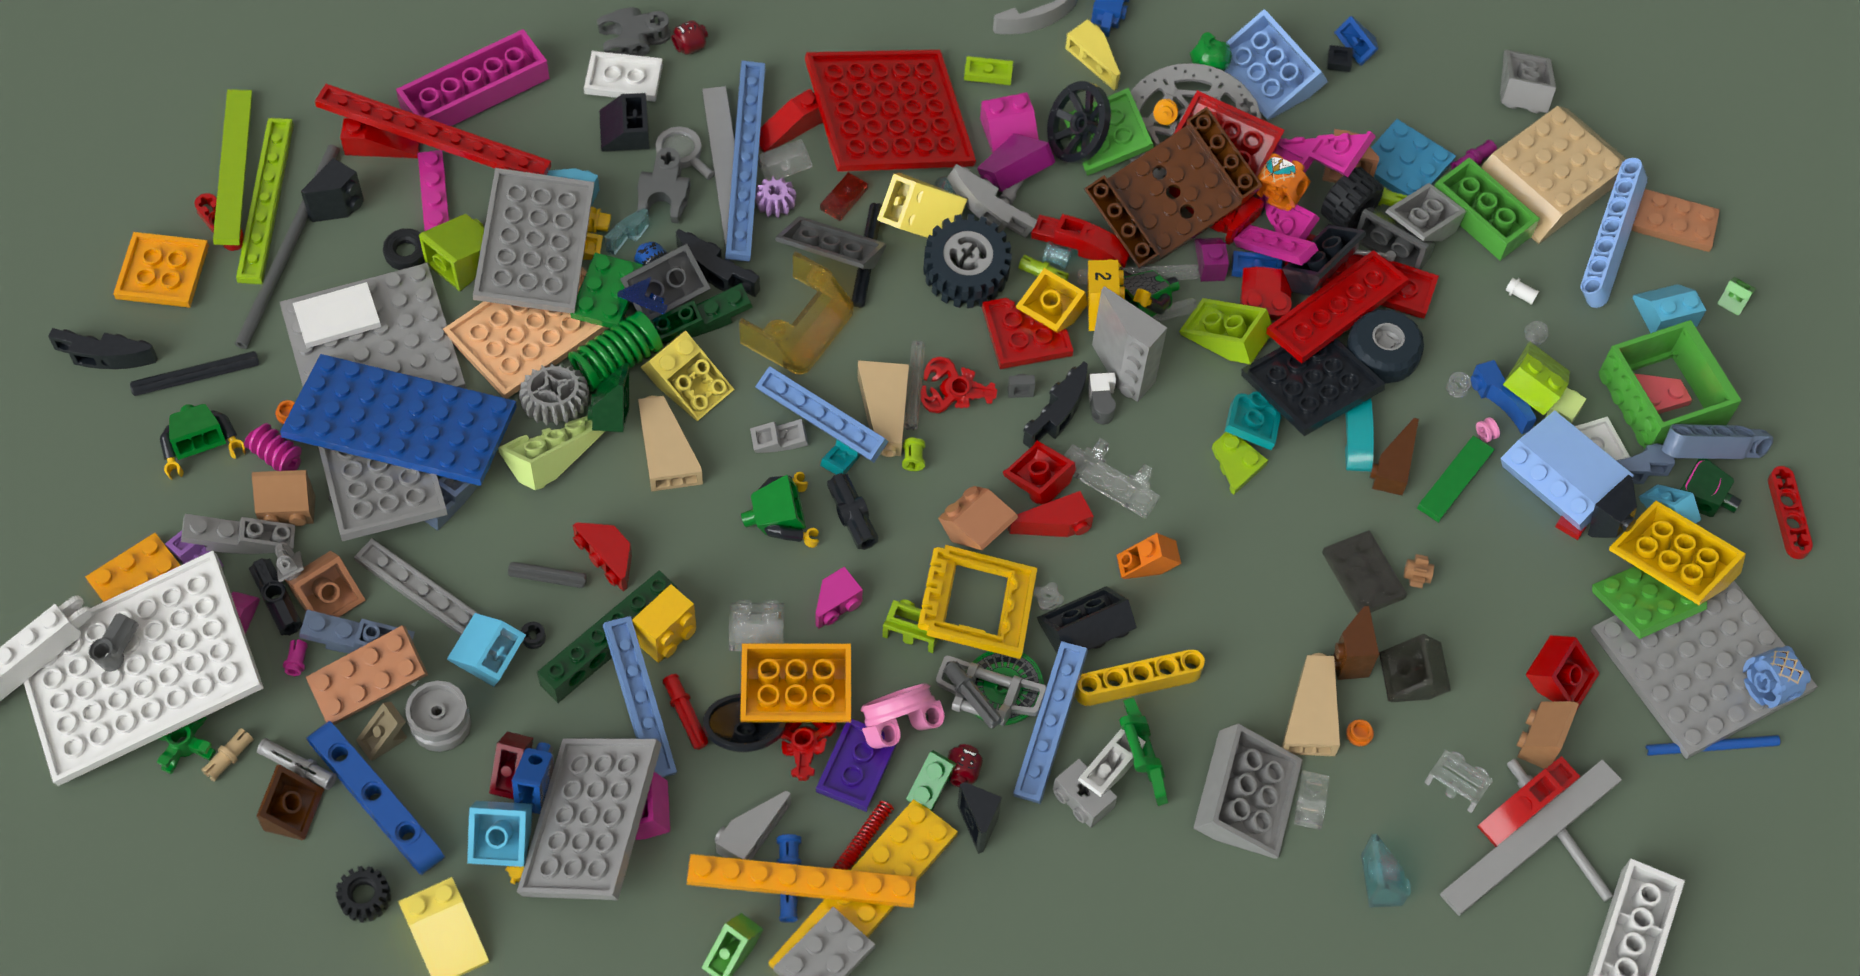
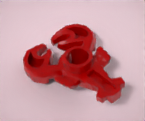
M941 356L932 358L927 363L924 371V381L928 380L932 372L936 373L932 377V382L941 379L946 374L948 375V378L939 386L941 393L945 396L943 399L937 390L932 387L929 390L932 393V397H929L926 392V385L922 386L920 400L924 408L930 413L940 414L945 412L954 401H957L955 404L956 408H969L970 400L985 398L987 404H992L993 400L996 399L997 389L995 388V383L990 382L986 387L973 381L975 371L962 367V376H959L955 364L950 358Z
M786 722L785 731L780 738L791 742L782 741L781 747L785 756H794L797 767L790 770L792 777H797L799 781H808L809 776H814L815 769L810 767L814 755L824 752L827 742L825 737L833 735L837 729V722H811L818 728L816 731L807 726L796 730L802 722Z

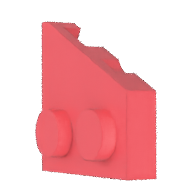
M1635 374L1658 414L1690 405L1692 398L1680 379Z

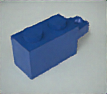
M1095 0L1091 23L1101 25V30L1105 37H1109L1111 27L1118 28L1120 19L1125 20L1128 6H1124V3L1129 2V0Z

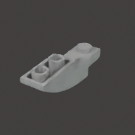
M957 164L949 173L947 179L957 195L968 199L966 206L979 219L981 216L988 218L987 225L990 226L995 222L999 225V233L1007 227L1025 238L1032 231L1037 220L1032 218L1029 213L1013 207L1008 201L996 197L995 195L999 188L995 187L990 181L976 176L969 169Z
M185 514L181 542L205 545L206 551L221 553H275V546L280 542L288 543L293 550L295 525L241 517L238 522Z

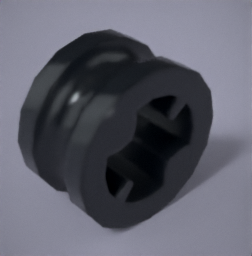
M529 622L522 627L521 632L526 634L522 641L524 646L529 649H537L545 643L546 634L540 623ZM535 631L537 638L531 640L530 632Z

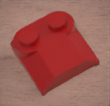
M1267 267L1243 268L1240 304L1266 308L1270 320L1277 321L1290 311L1292 306V290L1283 269Z
M1036 441L1029 450L1008 469L1003 471V475L1029 493L1031 501L1036 504H1045L1050 502L1071 483L1076 471V465L1074 461Z

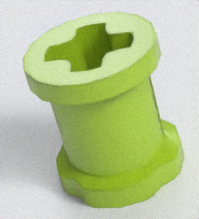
M919 438L905 439L902 443V447L905 450V459L902 461V467L908 471L924 469L923 450L925 448V441Z

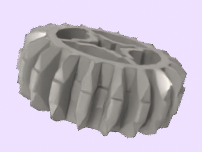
M551 363L550 367L546 368L541 365L539 371L532 369L531 375H525V382L521 383L519 398L522 409L529 418H534L536 423L543 421L546 426L550 422H554L556 426L559 421L568 423V418L577 419V413H583L584 406L588 405L589 387L587 380L582 376L580 370H574L572 365L565 368L563 363L559 366H554Z

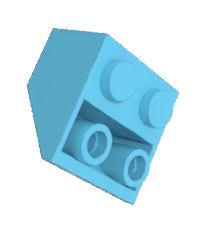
M474 613L447 660L494 687L500 680L526 634L504 621Z

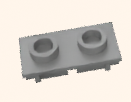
M280 542L275 546L274 551L278 557L276 561L278 581L281 582L285 579L290 581L298 577L301 571L304 570L301 552L294 553L286 542Z

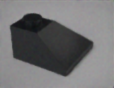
M1629 474L1595 504L1588 531L1590 537L1617 538L1623 531L1628 532L1634 526L1637 503L1633 477Z

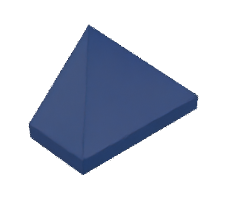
M1352 16L1334 32L1345 47L1353 48L1352 56L1361 66L1378 50L1376 37Z

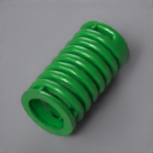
M637 311L634 315L620 321L618 325L612 326L610 330H605L601 335L594 337L593 340L587 341L585 346H579L577 352H569L568 358L573 369L580 370L582 376L587 380L589 390L594 392L598 389V385L622 364L629 363V368H633L635 363L639 364L643 361V357L649 358L651 356L650 350L657 353L663 349V345L656 328L643 312ZM578 363L582 366L583 371L579 368Z

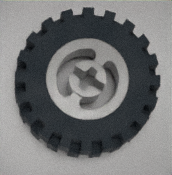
M961 214L954 215V222L952 223L949 218L943 220L942 229L936 225L932 236H928L925 246L923 272L926 275L925 281L927 285H932V293L935 296L939 293L942 294L941 301L947 304L950 299L954 300L953 306L960 308L961 302L967 303V308H974V302L978 301L981 307L982 302L987 301V297L991 300L996 299L998 291L1002 293L1009 278L1012 253H1010V241L1006 242L1007 235L1004 231L998 233L999 225L995 222L990 226L987 225L988 218L981 216L980 221L974 220L975 214H968L967 219L962 220ZM979 251L983 254L984 259L979 257ZM951 258L956 259V266L951 261ZM963 259H965L963 269H960L963 265Z

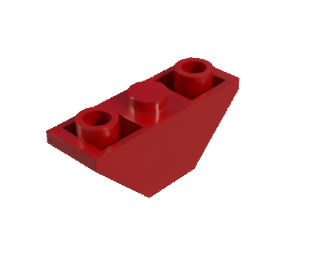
M576 522L573 525V540L579 549H585L590 554L589 558L595 567H601L606 572L605 576L612 586L617 585L622 591H625L628 587L632 560L630 542L614 525Z

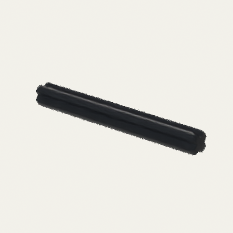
M880 203L870 204L864 237L874 240L878 238L881 221L877 219L882 208ZM859 267L857 269L851 303L854 307L862 308L865 306L871 269Z
M252 351L131 381L130 389L133 396H138L258 366L259 359L257 353Z

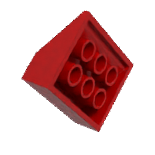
M1197 90L1174 134L1187 126L1189 118L1205 107H1208L1257 177L1267 160L1275 153L1285 130Z

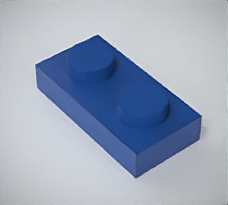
M1233 251L1231 276L1242 277L1243 268L1247 267L1282 269V260L1259 253Z

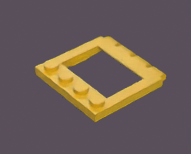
M945 545L944 548L935 547L932 553L931 567L927 577V588L924 592L918 628L927 631L926 636L1020 659L1023 654L1037 568ZM957 565L1008 578L997 635L985 633L986 631L945 622Z

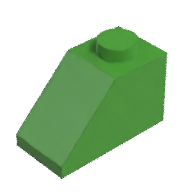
M742 913L735 916L723 926L701 968L712 976H732L752 952L764 929Z

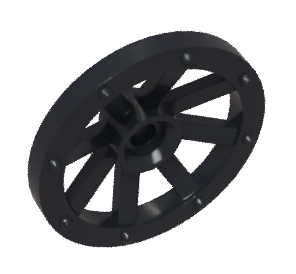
M1077 81L1064 88L1055 99L1048 117L1047 137L1052 152L1060 160L1074 164L1086 162L1100 150L1105 142L1110 128L1111 108L1109 99L1100 86L1087 81ZM1086 91L1085 109L1078 96V93ZM1095 98L1098 105L1093 110V100ZM1070 99L1076 110L1074 114L1063 111ZM1060 118L1070 121V127L1059 131ZM1092 134H1095L1094 137H1093V139H1092L1091 142H1090V137H1091V135H1092ZM1075 135L1066 149H1064L1060 140ZM1082 140L1081 151L1072 154Z

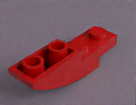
M1039 214L1037 222L1031 231L1032 239L1078 250V257L1090 260H1118L1122 268H1125L1130 257L1116 235L1097 225L1070 215L1062 214L1060 219Z
M1561 756L1524 785L1477 827L1497 847L1581 776Z

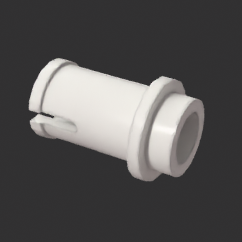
M1512 278L1505 290L1509 292L1510 296L1513 294L1532 305L1539 293L1538 290L1520 282V278Z

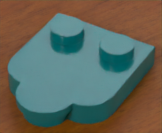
M1255 391L1251 394L1240 393L1234 397L1230 404L1225 432L1272 450L1276 443L1281 414L1269 404L1260 392Z

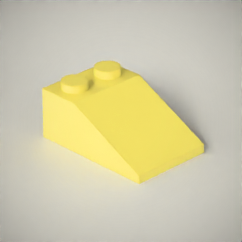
M452 877L398 901L431 976H461L489 963Z

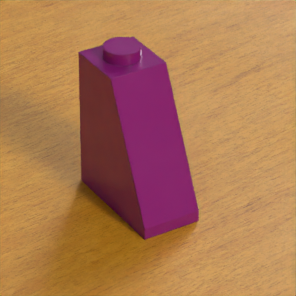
M1014 133L977 169L982 179L990 181L995 187L999 188L998 191L1002 192L1006 188L1008 189L1053 165L1056 161L1048 142Z

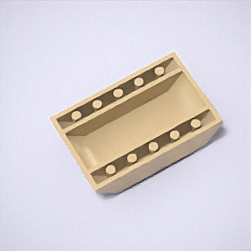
M1557 106L1492 153L1481 168L1540 218L1536 230L1531 237L1540 244L1613 189L1620 166L1626 158L1569 109Z

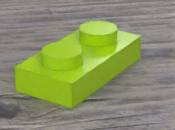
M966 56L964 81L1011 85L1013 61Z

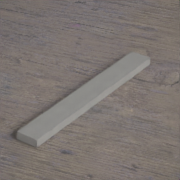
M726 86L705 88L702 89L726 249L735 142Z
M1602 759L1443 890L1440 896L1460 916L1616 787L1622 779Z

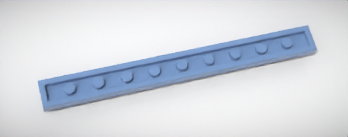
M741 61L725 259L750 262L765 63Z

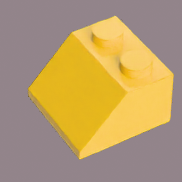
M1044 268L1016 305V308L1058 333L1074 324L1087 306L1086 292Z

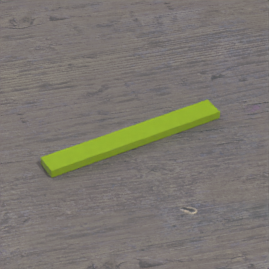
M227 89L213 234L214 245H240L252 90Z
M268 118L236 275L237 283L263 284L294 126L292 119Z

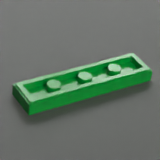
M1473 435L1422 499L1417 509L1439 523L1495 449Z

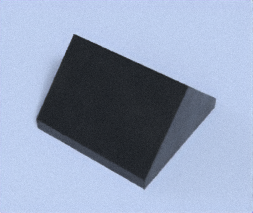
M964 782L960 784L957 806L979 854L984 852L997 823L1002 797Z

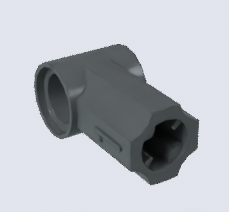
M116 614L103 637L95 640L90 645V658L105 671L111 672L119 669L124 661L123 651L139 624L126 615Z

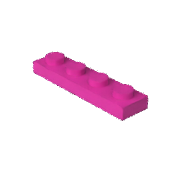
M442 150L418 153L425 231L449 221Z
M1253 225L1247 226L1233 239L1238 248L1301 266L1308 262L1318 251L1315 242Z

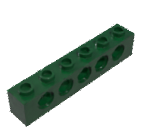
M660 570L657 571L538 670L537 675L540 686L559 703L612 658L603 628L605 622L629 616L633 619L670 584L678 590L677 586Z

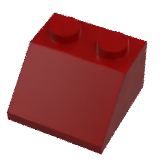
M1550 635L1525 675L1536 691L1553 702H1576L1580 706L1600 673L1577 637Z

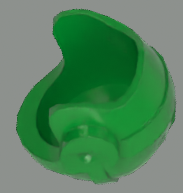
M1205 32L1198 44L1190 52V58L1194 64H1203L1225 71L1231 63L1232 52L1227 42L1218 41L1210 32Z

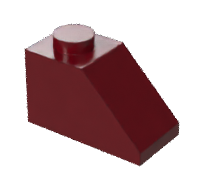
M507 731L497 742L489 794L514 800L512 779L525 749H532L533 737Z

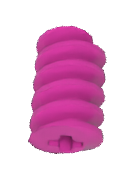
M268 423L252 430L244 441L245 448L250 449L258 458L265 460L266 464L272 466L276 471H294L298 469L301 463V448L294 446L293 441L282 438L279 435V431L272 429Z

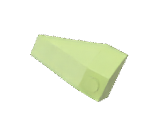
M585 416L565 423V428L551 430L546 428L541 430L542 435L530 439L527 435L518 437L500 446L498 451L518 482L533 490H537L556 480L605 431H592V421H588V417Z

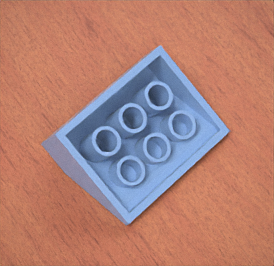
M1265 9L1227 41L1232 52V59L1229 67L1224 72L1236 78L1249 90L1256 99L1260 112L1267 120L1310 98L1328 82L1322 71Z
M1553 411L1522 436L1501 457L1504 469L1580 531L1591 522L1595 504L1628 474L1634 477L1630 471L1556 411Z

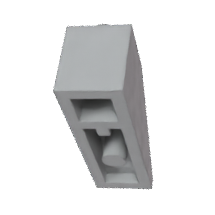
M784 791L731 820L727 827L723 826L715 837L716 853L724 858L752 860L791 805V793Z

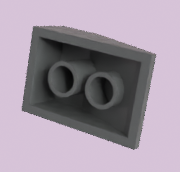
M687 243L620 278L636 310L643 312L649 320L711 289Z

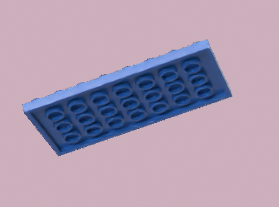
M320 354L280 433L282 438L481 486L517 406L514 400Z

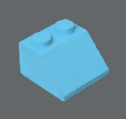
M1679 284L1636 294L1632 297L1650 333L1689 320L1697 327L1706 312L1696 290Z
M476 801L469 808L467 864L524 867L531 835L532 804Z

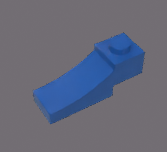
M1495 360L1476 365L1471 376L1473 389L1478 391L1481 399L1486 397L1498 405L1512 419L1521 434L1529 432L1537 418L1528 403L1503 385L1505 378Z

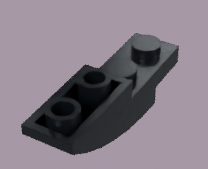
M680 229L676 231L677 247L688 244L707 282L723 292L742 283L746 293L756 297L760 291V276L754 271L743 269L728 259H722L721 248L716 244L699 239L691 232H684Z
M52 328L48 335L54 349L68 353L74 365L97 369H129L150 365L158 360L150 343L144 340H131L121 334L113 335L104 332L101 340H98L93 336L77 335L67 329L62 331Z
M1085 361L1078 367L1074 366L1061 383L1057 382L1053 385L1049 392V404L1043 408L1040 416L1035 421L1033 419L1030 420L1024 427L1023 444L1028 448H1031L1036 441H1040L1047 433L1056 439L1073 418L1082 399L1088 368V364Z

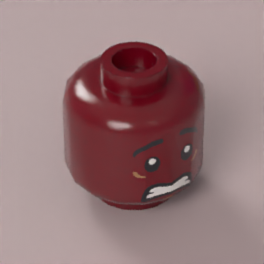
M690 20L676 26L671 39L678 52L690 55L705 47V38L708 37V33L703 24L699 25L696 21Z
M960 744L958 747L952 748L947 758L957 763L949 778L950 783L957 787H960V784L964 782L969 784L975 783L978 780L983 763L978 749L967 744Z

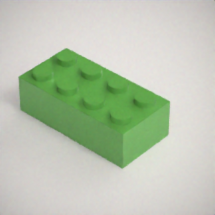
M1471 158L1466 159L1438 180L1434 186L1466 210L1460 226L1500 261L1532 237L1540 218Z

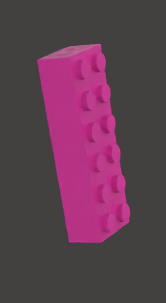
M522 29L396 89L402 110L453 126L550 78L547 60L525 30Z

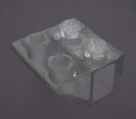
M738 600L736 603H731L729 651H742V644H784V603H779L776 600H765L763 603Z

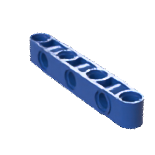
M331 721L326 722L306 737L315 752L331 771L337 775L341 783L420 875L426 873L445 858L436 843ZM348 755L345 760L336 761L339 756ZM381 794V796L378 799L373 801L369 800L371 795ZM407 833L415 834L410 840H402L403 836Z

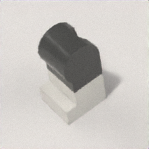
M1115 373L1089 374L1088 394L1092 418L1096 423L1105 425L1114 418L1116 403L1111 397V393H1114Z

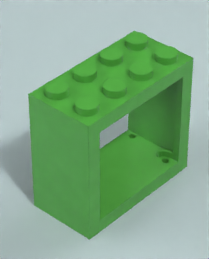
M1691 320L1613 345L1598 372L1601 382L1607 386L1613 402L1619 406L1625 422L1631 426L1636 435L1637 442L1643 446L1644 450L1647 445H1663L1670 426L1673 424L1727 425L1742 401ZM1673 358L1704 409L1663 422L1633 370Z

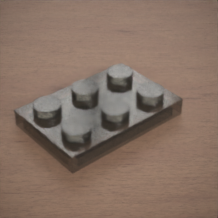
M1370 530L1323 548L1322 554L1357 614L1364 606H1369L1371 613L1406 598L1407 593Z

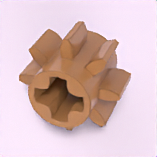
M1416 554L1413 560L1407 559L1404 578L1409 579V586L1422 588L1423 583L1430 584L1433 577L1434 564L1429 563L1428 556Z

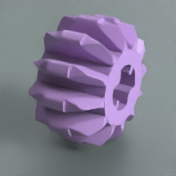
M773 176L771 181L763 179L762 185H757L755 203L758 205L760 212H766L768 217L775 214L779 218L780 213L788 215L789 209H794L796 192L791 182L785 183L783 177L780 180H776Z

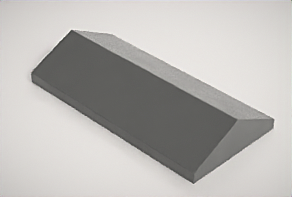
M800 216L776 236L777 242L862 269H874L886 248V243Z

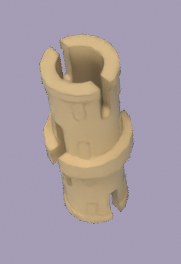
M240 728L225 746L221 745L217 749L218 753L201 769L207 777L211 776L210 779L212 781H216L231 763L235 764L238 761V755L254 741L248 732L244 733V729Z

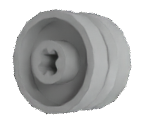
M438 680L427 682L416 688L408 698L405 708L406 717L412 736L420 746L427 750L442 752L455 748L468 736L471 727L470 712L465 696L455 685Z

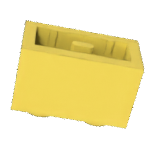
M895 173L891 179L877 220L928 238L929 235L932 236L936 225L942 229L943 220L949 218L952 223L954 222V215L961 214L962 216L968 199L905 174Z
M687 331L677 336L641 366L652 382L696 421L701 419L734 390Z

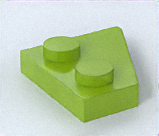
M1225 432L1212 445V451L1220 462V469L1223 475H1226L1230 484L1229 489L1233 495L1267 465L1268 460L1242 438Z

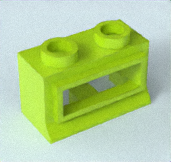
M902 599L900 602L893 600L883 624L882 637L888 638L890 630L903 634V642L909 645L913 644L915 638L929 642L928 652L930 653L934 652L938 638L926 636L927 631L919 629L918 625L895 618V615L918 622L920 608L915 607V604L909 600Z

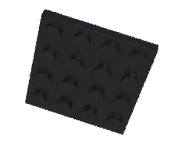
M1337 338L1302 364L1283 347H1280L1241 369V376L1260 392L1303 436L1310 434L1385 390V382Z

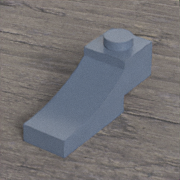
M1662 444L1647 445L1645 450L1638 455L1616 460L1634 475V484H1644L1648 476H1668L1675 465L1674 457L1662 451Z

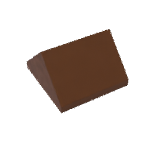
M280 764L276 765L256 815L263 830L298 840H305L324 788Z

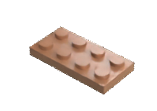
M1645 189L1631 231L1710 252L1720 209Z
M400 626L306 676V679L326 722L331 721L335 725L427 676L428 673L406 627Z

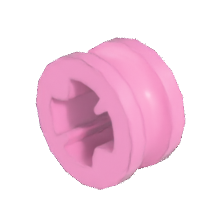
M1488 417L1484 421L1477 422L1476 431L1483 442L1488 443L1492 439L1499 438L1500 430L1493 418Z

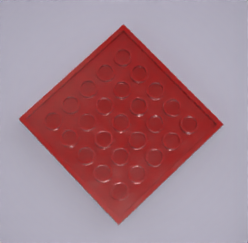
M941 50L806 52L804 59L837 172L950 168L956 164L961 167H974L976 158Z

